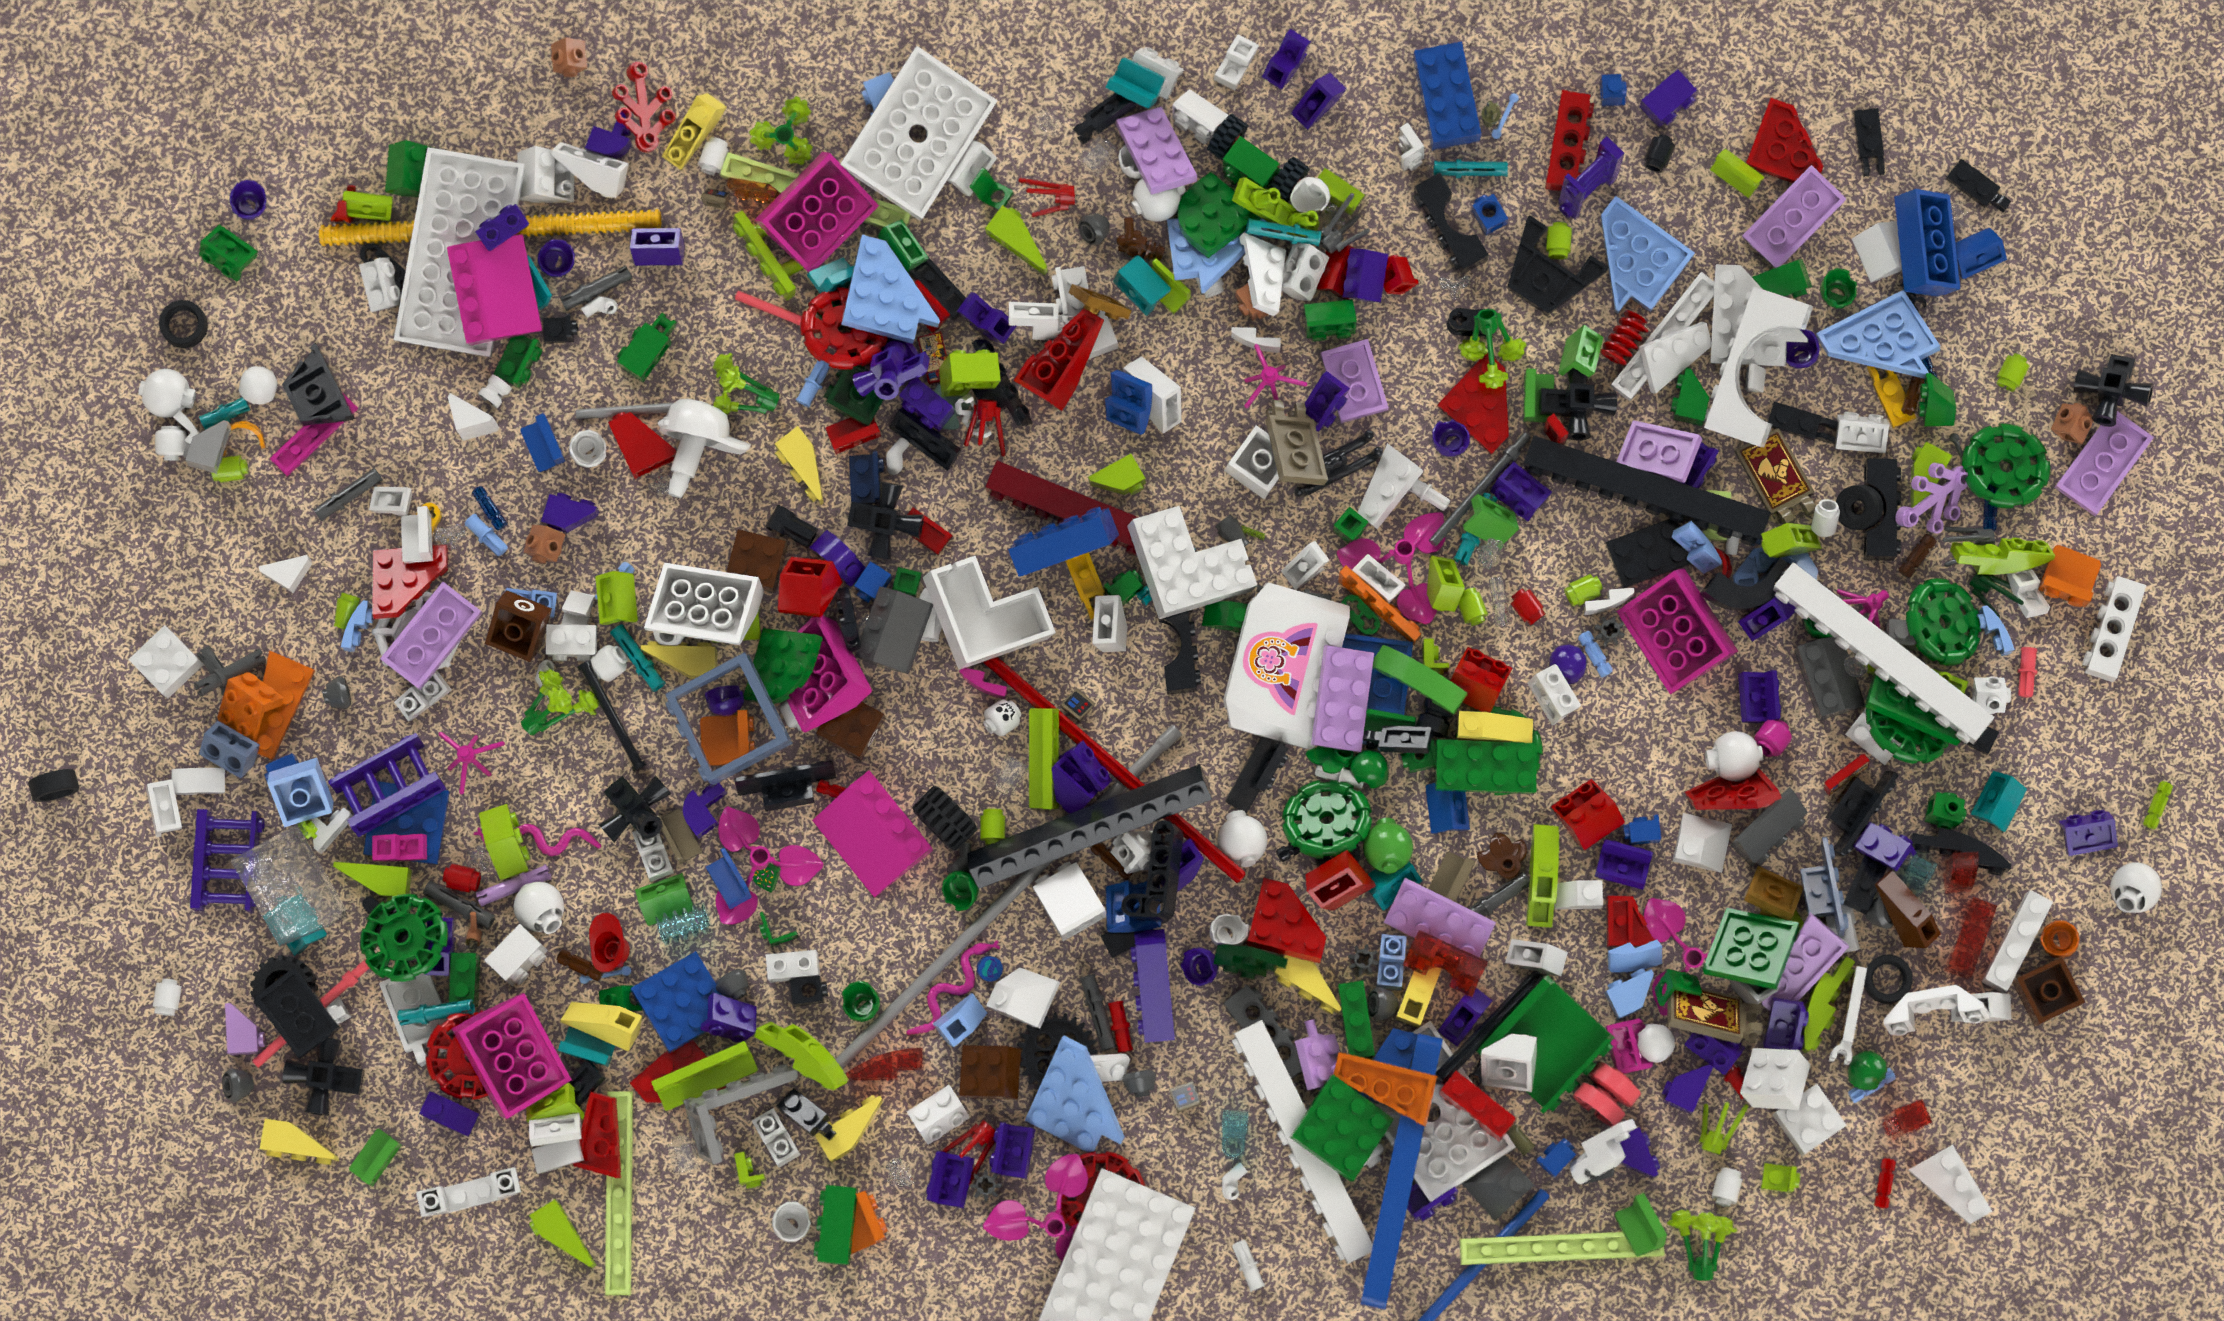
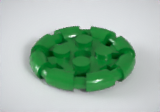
M1999 423L1997 427L1987 426L1979 430L1970 438L1971 443L1964 448L1961 465L1965 472L1968 473L1967 478H1965L1968 487L1979 499L1982 497L1989 502V505L1994 507L2013 509L2017 505L2023 507L2030 504L2042 494V488L2047 486L2050 478L2051 466L2050 461L2046 459L2045 454H2047L2044 445L2033 433L2030 435L2023 431V427ZM2001 436L2002 442L1995 444L1994 437ZM2016 439L2025 443L2024 447L2019 443H2015ZM1979 448L1985 451L1983 456L1978 454L1977 450ZM2036 457L2037 464L2031 465L2029 458ZM2008 462L2012 470L2010 472L2002 471L1999 463ZM1975 469H1980L1981 475H1976ZM2030 478L2035 482L2033 485L2026 483V480ZM1989 484L1998 488L1995 494L1986 489ZM2016 490L2017 495L2012 496L2009 492Z
M1928 579L1924 581V585L1919 584L1912 591L1907 602L1909 610L1906 612V624L1909 635L1913 636L1917 643L1915 646L1926 658L1931 661L1936 660L1940 665L1955 666L1962 664L1964 659L1968 660L1974 655L1981 640L1978 635L1979 632H1982V629H1980V621L1977 617V614H1979L1978 608H1974L1971 603L1972 597L1957 583H1949L1948 579ZM1961 605L1966 613L1964 615L1959 608ZM1940 617L1945 622V628L1940 625Z
M1866 708V723L1871 727L1869 732L1872 738L1883 751L1885 749L1893 754L1892 757L1899 761L1916 764L1918 761H1921L1923 764L1930 763L1939 758L1944 753V748H1947L1949 745L1946 741ZM1894 738L1896 741L1901 743V745L1898 746L1892 741V739Z
M1317 780L1299 788L1295 796H1290L1283 809L1282 819L1284 824L1282 828L1289 843L1293 847L1297 846L1301 853L1324 859V856L1336 857L1346 850L1349 853L1357 848L1356 845L1360 841L1363 842L1372 824V818L1370 817L1372 810L1366 796L1360 790L1356 791L1352 784L1343 781L1338 782V780H1330V782H1320V780ZM1321 792H1331V796L1321 797ZM1347 797L1351 799V801L1348 804H1346L1345 801ZM1304 800L1307 801L1306 807L1301 804ZM1326 816L1334 818L1329 824L1321 822V819ZM1353 816H1360L1356 820H1352ZM1302 820V824H1297L1294 822ZM1347 832L1351 834L1350 837H1344ZM1308 835L1312 838L1311 840H1304ZM1324 844H1333V846H1324Z
M416 894L392 896V900L386 903L383 901L378 904L366 919L368 922L365 929H362L360 936L361 953L365 954V963L371 971L381 978L388 977L393 982L412 981L416 979V976L422 973L425 975L431 971L442 957L440 953L443 947H446L448 941L447 923L442 920L443 913L439 907L425 897L423 899L418 898ZM416 907L418 908L416 914H411V910ZM397 910V913L390 915V911ZM432 921L433 925L427 928L425 923ZM377 925L383 926L380 934L374 932ZM403 931H408V939L403 943H398V935ZM429 941L434 943L431 951L427 950ZM379 946L381 951L375 954L374 951ZM416 959L418 964L411 967L409 962ZM390 960H393L395 962L393 968H390L388 966Z

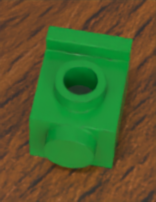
M1348 507L1334 524L1333 532L1349 544L1350 541H1356L1365 530L1364 528L1369 522L1351 507Z
M1129 570L1126 574L1121 572L1112 580L1113 584L1111 586L1108 582L1104 585V590L1108 595L1121 596L1122 605L1124 606L1136 596L1137 592L1143 589L1141 584L1143 579L1135 570Z
M1434 739L1431 741L1429 754L1423 753L1424 758L1422 760H1417L1414 756L1415 753L1400 754L1403 768L1408 767L1409 774L1435 768L1436 747Z

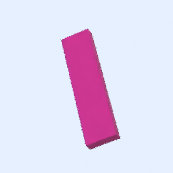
M343 393L352 413H354L358 407ZM345 421L303 426L270 460L288 477Z

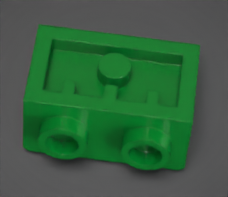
M220 224L201 240L199 256L206 263L212 264L223 275L232 278L236 282L240 280L242 270L258 254L256 249Z
M523 335L511 337L493 375L518 388H521L523 383L527 384L532 374V371L529 369L533 361L538 362L542 354L539 340L535 338L532 340Z

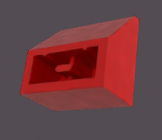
M790 557L780 574L779 613L822 617L842 584L834 562Z
M1467 647L1450 681L1467 692L1463 703L1479 711L1491 713L1513 668L1506 665L1503 661L1495 660L1483 654L1480 650Z
M1592 779L1583 783L1570 794L1550 806L1574 841L1584 851L1625 823L1616 803Z
M1348 850L1305 874L1307 893L1321 909L1334 911L1376 886L1375 882Z

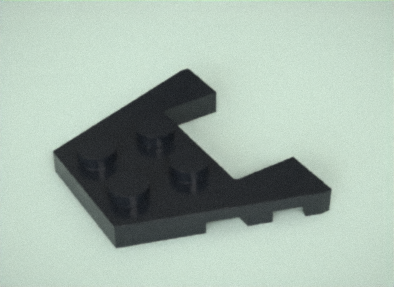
M1529 215L1507 289L1548 316L1604 275L1609 267L1590 255L1578 274L1574 275L1534 248L1546 232L1547 226Z

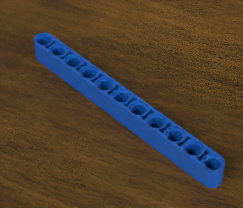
M1418 1033L1411 1069L1436 1075L1443 1038ZM1402 1114L1400 1115L1360 1303L1361 1305L1386 1310L1424 1131L1423 1125Z

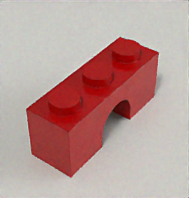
M1457 1070L1440 1090V1096L1458 1110L1461 1109L1468 1113L1479 1123V1127L1498 1142L1502 1140L1517 1119Z

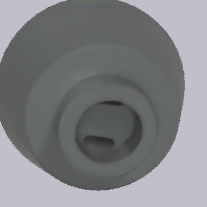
M1099 213L1083 215L1079 220L1078 229L1080 235L1091 245H1100L1110 230L1108 219Z
M338 676L326 684V689L322 690L325 704L330 703L331 708L348 709L351 705V696L346 679Z
M1881 897L1873 899L1867 915L1865 914L1867 920L1872 925L1884 929L1891 928L1893 922Z
M735 969L716 982V990L720 994L735 1000L744 997L749 987L747 973L742 969Z
M1376 987L1368 996V1013L1375 1021L1392 1017L1398 1011L1399 1000L1393 992L1382 987Z
M229 1068L223 1074V1093L231 1102H237L245 1098L253 1090V1078L246 1071Z
M1153 1070L1137 1071L1125 1074L1122 1081L1129 1094L1134 1093L1135 1098L1150 1095L1149 1090H1154L1157 1075Z

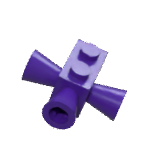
M890 341L884 345L882 352L872 356L871 370L853 375L854 385L863 397L874 390L881 399H894L899 393V387L912 378H920L928 371L929 356L924 351L904 361L907 356L906 347L898 341Z

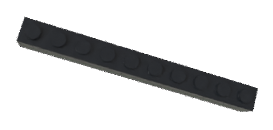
M1534 435L1524 461V468L1528 469L1527 472L1533 476L1541 477L1545 475L1551 477V481L1564 485L1565 482L1573 484L1575 489L1582 492L1591 490L1607 500L1616 498L1622 500V504L1635 508L1636 505L1646 508L1645 511L1650 514L1659 515L1662 513L1678 523L1692 521L1700 530L1707 531V529L1717 531V534L1721 537L1731 538L1733 536L1741 539L1742 543L1749 546L1761 545L1763 540L1761 534L1766 531L1770 520V511Z
M1198 764L967 853L969 871L978 888H983L1212 800L1209 782L1201 765Z

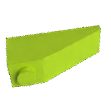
M1002 205L985 227L986 234L1045 276L1048 272L1047 265L1024 221L1021 219L1022 215L1014 208L1010 207L1007 209Z
M1925 442L1922 448L1917 446L1911 457V460L1915 461L1911 467V482L1915 476H1923L1929 482L1937 484L1939 479L1929 475V466L1932 463L1943 464L1946 468L1953 455L1928 442ZM1911 486L1910 508H1913L1931 493L1913 490Z
M1786 523L1761 534L1763 550L1769 557L1773 558L1822 549L1818 536L1812 531L1811 525Z
M346 862L333 863L334 868L379 896L386 898L387 902L392 900V896L410 894L412 870L408 867Z
M554 1199L529 1215L532 1220L529 1225L536 1236L540 1234L544 1239L591 1268L597 1266L558 1200Z

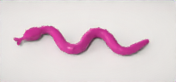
M523 824L517 827L520 829L522 836L526 833L531 834L542 854L548 856L560 855L574 836H581L583 840H586L598 849L601 848V844L588 831L575 827L567 830L560 838L558 844L551 847L546 843L541 830L534 824ZM478 827V832H474V835H480L485 844L481 828Z
M998 940L992 945L977 943L963 952L960 964L966 978L965 983L961 986L938 983L931 987L927 994V1003L933 1016L932 1021L907 1030V1035L927 1033L935 1029L933 1023L942 1017L937 1002V995L948 993L960 996L969 993L974 987L976 979L969 962L970 956L973 954H985L993 947L1000 949V946L997 945L999 943Z

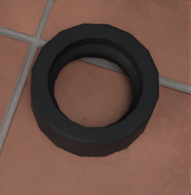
M178 300L171 302L163 309L159 318V328L164 338L170 344L186 349L194 347L203 340L207 334L208 322L206 315L198 305L188 300ZM179 311H190L197 318V329L189 337H176L170 331L169 326L172 316Z
M62 769L44 773L30 779L28 782L32 800L35 802L52 801L72 795L79 790L77 776L73 769Z
M1892 954L1881 955L1873 959L1866 967L1864 988L1867 994L1875 1001L1883 1004L1895 1003L1910 991L1913 983L1912 971L1908 963L1901 957ZM1890 964L1900 970L1903 982L1897 992L1885 994L1876 989L1873 983V975L1875 970L1882 965Z

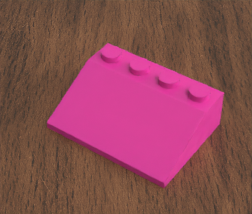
M821 152L754 221L809 273V271L818 268L879 205L847 170L840 165L831 153Z
M523 234L514 235L492 251H488L481 240L447 247L466 344L472 346L543 331Z
M1685 568L1673 571L1616 611L1670 694L1739 652L1703 596L1700 595V591Z
M824 615L822 617H812L797 631L823 637L818 657L809 679L802 688L797 687L788 695L790 698L787 699L801 730L805 733L855 708L872 692L853 652L847 650L842 631L837 622Z
M870 770L846 788L812 820L874 898L933 851L930 844Z
M521 993L489 1008L452 1028L499 1116L505 1119L510 1118L572 1080L525 993Z

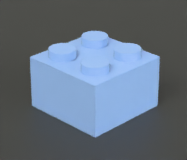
M317 758L269 772L267 784L284 827L332 813L334 801Z

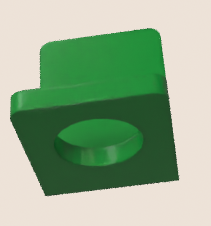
M983 167L970 184V189L980 201L997 210L1002 205L1006 206L1014 194L1012 189L994 181ZM996 191L1004 192V198L1000 202L992 201V195Z
M760 912L763 924L759 925L763 939H769L772 947L799 938L797 931L773 939L764 912Z
M1667 969L1655 987V993L1660 1006L1665 1005L1674 990L1698 996L1702 994L1697 976ZM1666 983L1667 989L1665 994L1662 995V989L1664 984Z
M620 985L599 991V1003L602 1005L620 1006L630 1011H643L638 1002L636 1005H633L629 1000L632 985Z

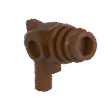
M1131 217L1125 218V234H1121L1116 238L1118 251L1127 252L1130 257L1138 255L1141 257L1145 253L1144 259L1149 254V259H1152V256H1154V259L1157 258L1161 261L1165 247L1161 246L1160 243L1156 247L1157 242L1155 241L1151 245L1152 239L1147 244V237L1143 236L1141 231L1134 230V219Z

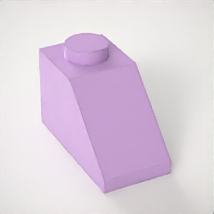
M225 1003L227 1054L231 1056L260 1054L262 1047L266 1046L265 1033L261 1032V1028L235 1005Z

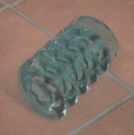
M704 902L702 903L701 911L695 905H692V912L690 914L684 907L682 908V916H679L675 910H673L671 919L666 913H663L662 921H659L656 916L659 934L665 945H669L670 937H672L674 942H679L680 934L685 940H688L690 931L694 937L699 936V929L707 935L709 926L711 927Z

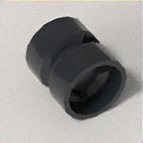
M1425 697L1422 706L1425 712L1419 715L1416 727H1431L1433 736L1446 738L1450 726L1448 719H1451L1453 714L1434 704L1428 697Z

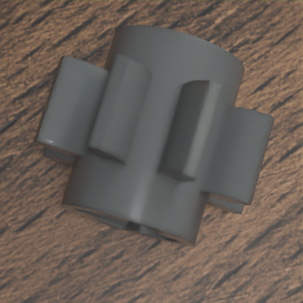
M1615 616L1611 620H1606L1605 617H1602V626L1595 625L1594 627L1596 631H1599L1595 640L1602 639L1604 647L1610 642L1617 646V637L1624 638L1625 636L1623 632H1620L1624 623L1618 624L1615 621ZM1608 626L1613 627L1614 633L1611 636L1606 635Z
M1368 944L1361 950L1358 946H1355L1356 954L1348 955L1350 960H1354L1350 970L1354 968L1359 969V976L1365 970L1372 974L1371 966L1379 965L1378 961L1373 960L1377 951L1371 953L1368 950ZM1360 954L1364 957H1370L1368 965L1365 966L1364 963H1357Z
M984 1170V1176L979 1177L975 1174L974 1177L977 1182L970 1185V1188L978 1190L974 1197L978 1198L980 1195H983L985 1202H988V1196L990 1195L998 1198L995 1190L1002 1187V1184H995L994 1182L998 1175L994 1174L990 1177L987 1170ZM985 1179H988V1182L993 1184V1187L989 1188L987 1193H984V1190L979 1188V1184H983Z

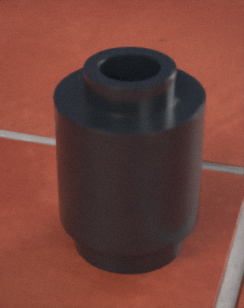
M1663 134L1652 138L1644 157V166L1647 169L1662 173L1663 169L1667 168L1675 149L1672 138Z

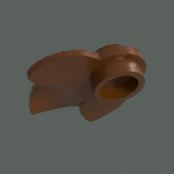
M1496 832L1490 840V850L1477 852L1478 861L1487 871H1497L1501 877L1506 879L1514 878L1519 874L1521 862L1527 856V846L1523 839L1512 843L1505 834ZM1509 862L1513 865L1511 868H1505L1504 864Z

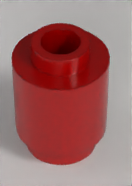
M1522 588L1511 596L1514 601L1510 604L1524 623L1527 621L1531 626L1546 614L1543 610L1544 606L1530 589L1525 591Z
M452 863L450 868L446 867L444 870L443 882H446V888L471 893V891L477 892L482 874L477 872L475 868Z

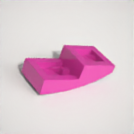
M969 668L959 670L960 676L976 689L990 696L1006 700L1007 687L984 682L985 672Z
M427 835L372 836V861L427 860Z

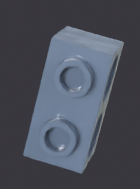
M217 721L204 733L199 755L235 776L242 778L255 764L260 744Z

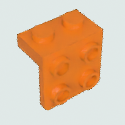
M2056 545L2052 550L2055 558L2048 562L2038 589L2049 597L2061 598L2068 601L2072 606L2085 608L2091 602L2094 594L2091 591L2099 573L2101 562L2080 552Z
M246 672L228 679L218 713V720L255 742L264 712L282 706L284 697L258 679L256 675Z
M737 710V715L706 716L701 718V747L710 766L726 765L756 749L755 741H751V731H755L754 716H750L748 710Z
M866 1190L856 1194L857 1205L851 1254L887 1239L884 1234L888 1232L883 1217L878 1219L875 1209L879 1208L873 1194L868 1195Z

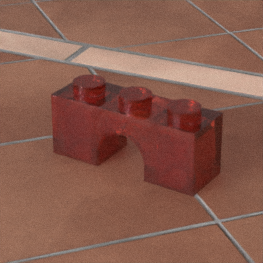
M1976 897L1969 900L1961 922L1962 926L1958 938L1951 949L1944 971L1967 980L1972 977L1997 905Z
M1419 930L1408 951L1403 966L1425 976L1431 968H1442L1452 977L1449 987L1472 997L1483 976L1488 961Z
M1923 1099L1893 1110L1884 1116L1885 1122L1882 1123L1886 1135L1888 1137L1892 1136L1893 1140H1896L1931 1124L1932 1120Z

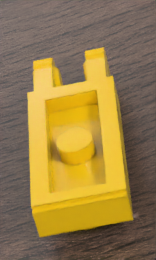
M1867 365L1868 372L1873 380L1872 385L1892 428L1915 420V414L1909 416L1901 411L1906 394L1894 371L1885 370L1887 377L1880 380L1877 368Z
M1087 552L1065 560L1080 600L1084 602L1091 620L1094 619V608L1089 600L1095 598V596H1104L1105 592L1090 554Z

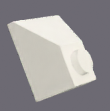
M1683 813L1672 862L1722 873L1732 824Z
M1018 968L996 983L986 1006L1006 1017L1040 1029L1060 982L1023 968Z
M1510 1034L1484 1048L1481 1051L1482 1085L1532 1092L1537 1057V1037Z

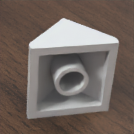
M1897 221L1877 223L1852 238L1870 283L1902 271Z
M449 394L448 400L455 428L463 441L498 431L500 427L491 415L457 396Z

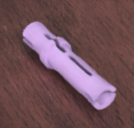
M545 864L527 873H520L517 877L482 891H477L476 896L477 898L479 897V904L483 907L486 904L519 892L520 888L525 884L551 880L552 877L548 873L547 865Z

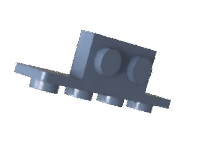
M1822 837L1820 847L1824 866L1800 869L1801 883L1808 915L1811 912L1817 918L1834 916L1837 935L1842 938L1844 937L1845 929L1849 928L1847 914H1842L1841 906L1844 905L1842 890L1838 891L1836 883L1839 882V872L1837 867L1833 868L1832 859H1835L1833 844L1829 845L1827 837Z

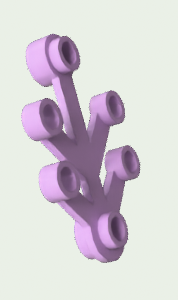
M1932 463L1929 466L1928 473L1933 478L1947 479V482L1942 486L1929 482L1926 477L1915 476L1911 482L1913 490L1927 491L1931 494L1913 508L1900 507L1896 513L1897 524L1904 527H1912L1917 524L1919 516L1933 506L1931 517L1927 521L1926 527L1931 533H1940L1944 526L1940 518L1946 496L1950 492L1949 502L1943 514L1948 520H1957L1961 513L1960 508L1957 506L1960 494L1968 486L1965 481L1968 473L1965 472L1963 466H1957L1949 470L1943 464Z

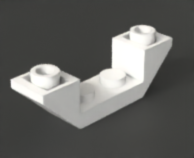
M1958 985L1906 993L1883 1021L1890 1035L1902 1036L1907 1034V1032L1915 1031L1914 1013L1925 1014L1931 1010L1953 1009L1958 1006V1012L1965 1023H1979L1982 1020L1990 1019V1014L1981 1001Z
M516 1167L490 1173L491 1176L448 1187L438 1186L416 1192L421 1217L447 1214L502 1200L520 1193L521 1189Z

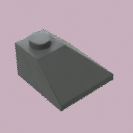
M1506 1155L1462 1183L1494 1221L1534 1186L1520 1168Z

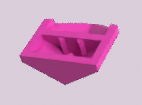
M1640 1018L1606 1026V1030L1615 1037L1610 1043L1614 1046L1609 1051L1615 1068L1623 1074L1649 1069L1653 1066V1062L1644 1058L1638 1048V1033L1646 1027Z

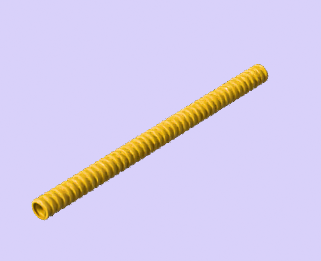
M650 209L647 212H644V210H640V212L632 210V213H629V211H624V213L617 211L616 214L610 211L609 214H606V212L601 214L594 212V215H591L590 212H587L586 215H583V213H579V215L571 213V216H568L567 213H564L563 216L560 214H556V216L549 214L548 217H545V214H542L541 217L526 215L525 218L528 220L529 226L516 235L523 234V236L531 237V234H534L536 237L539 234H542V236H546V234L553 236L554 233H557V235L562 233L569 235L570 232L576 235L577 232H580V234H584V232L592 234V231H595V234H599L600 231L603 233H607V231L614 233L615 230L621 233L622 230L630 232V230L638 228H661V212L659 209H655V212H652ZM415 220L411 223L408 221H404V223L397 221L396 224L391 221L388 224L385 222H381V224L374 222L373 225L370 222L366 223V225H363V223L358 225L351 223L350 226L348 224H343V226L336 224L335 227L332 224H328V227L320 225L319 241L322 246H326V244L333 246L334 243L340 246L342 243L344 245H349V243L356 245L357 242L360 245H363L364 242H367V244L372 242L379 244L380 241L383 244L387 243V241H390V243L395 241L402 243V240L409 242L412 238Z

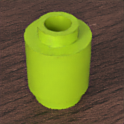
M1554 222L1553 226L1547 228L1546 251L1551 259H1567L1568 254L1571 252L1572 228L1568 227L1567 223Z
M2016 353L2013 356L2007 355L1997 375L1998 381L1996 384L2002 388L2006 386V390L2011 392L2019 388L2030 367L2026 363L2027 359Z
M241 455L222 458L217 474L211 472L213 481L223 483L245 479V474L249 472L247 460L242 459Z
M1588 574L1569 583V587L1565 588L1564 592L1572 607L1575 605L1581 606L1585 601H1591L1601 596L1600 590L1603 589V586L1597 576L1593 577L1591 574Z
M1475 587L1464 590L1458 606L1465 624L1471 623V626H1476L1485 622L1484 617L1488 615L1480 592H1477Z
M984 809L983 815L980 816V840L984 841L987 846L1005 839V816L1002 809Z

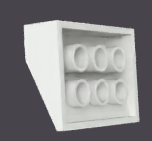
M664 563L644 629L740 645L758 613L764 589L759 577Z

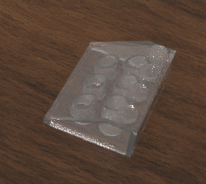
M298 824L230 860L279 947L322 930L347 916L344 904L305 836L300 831L301 829Z

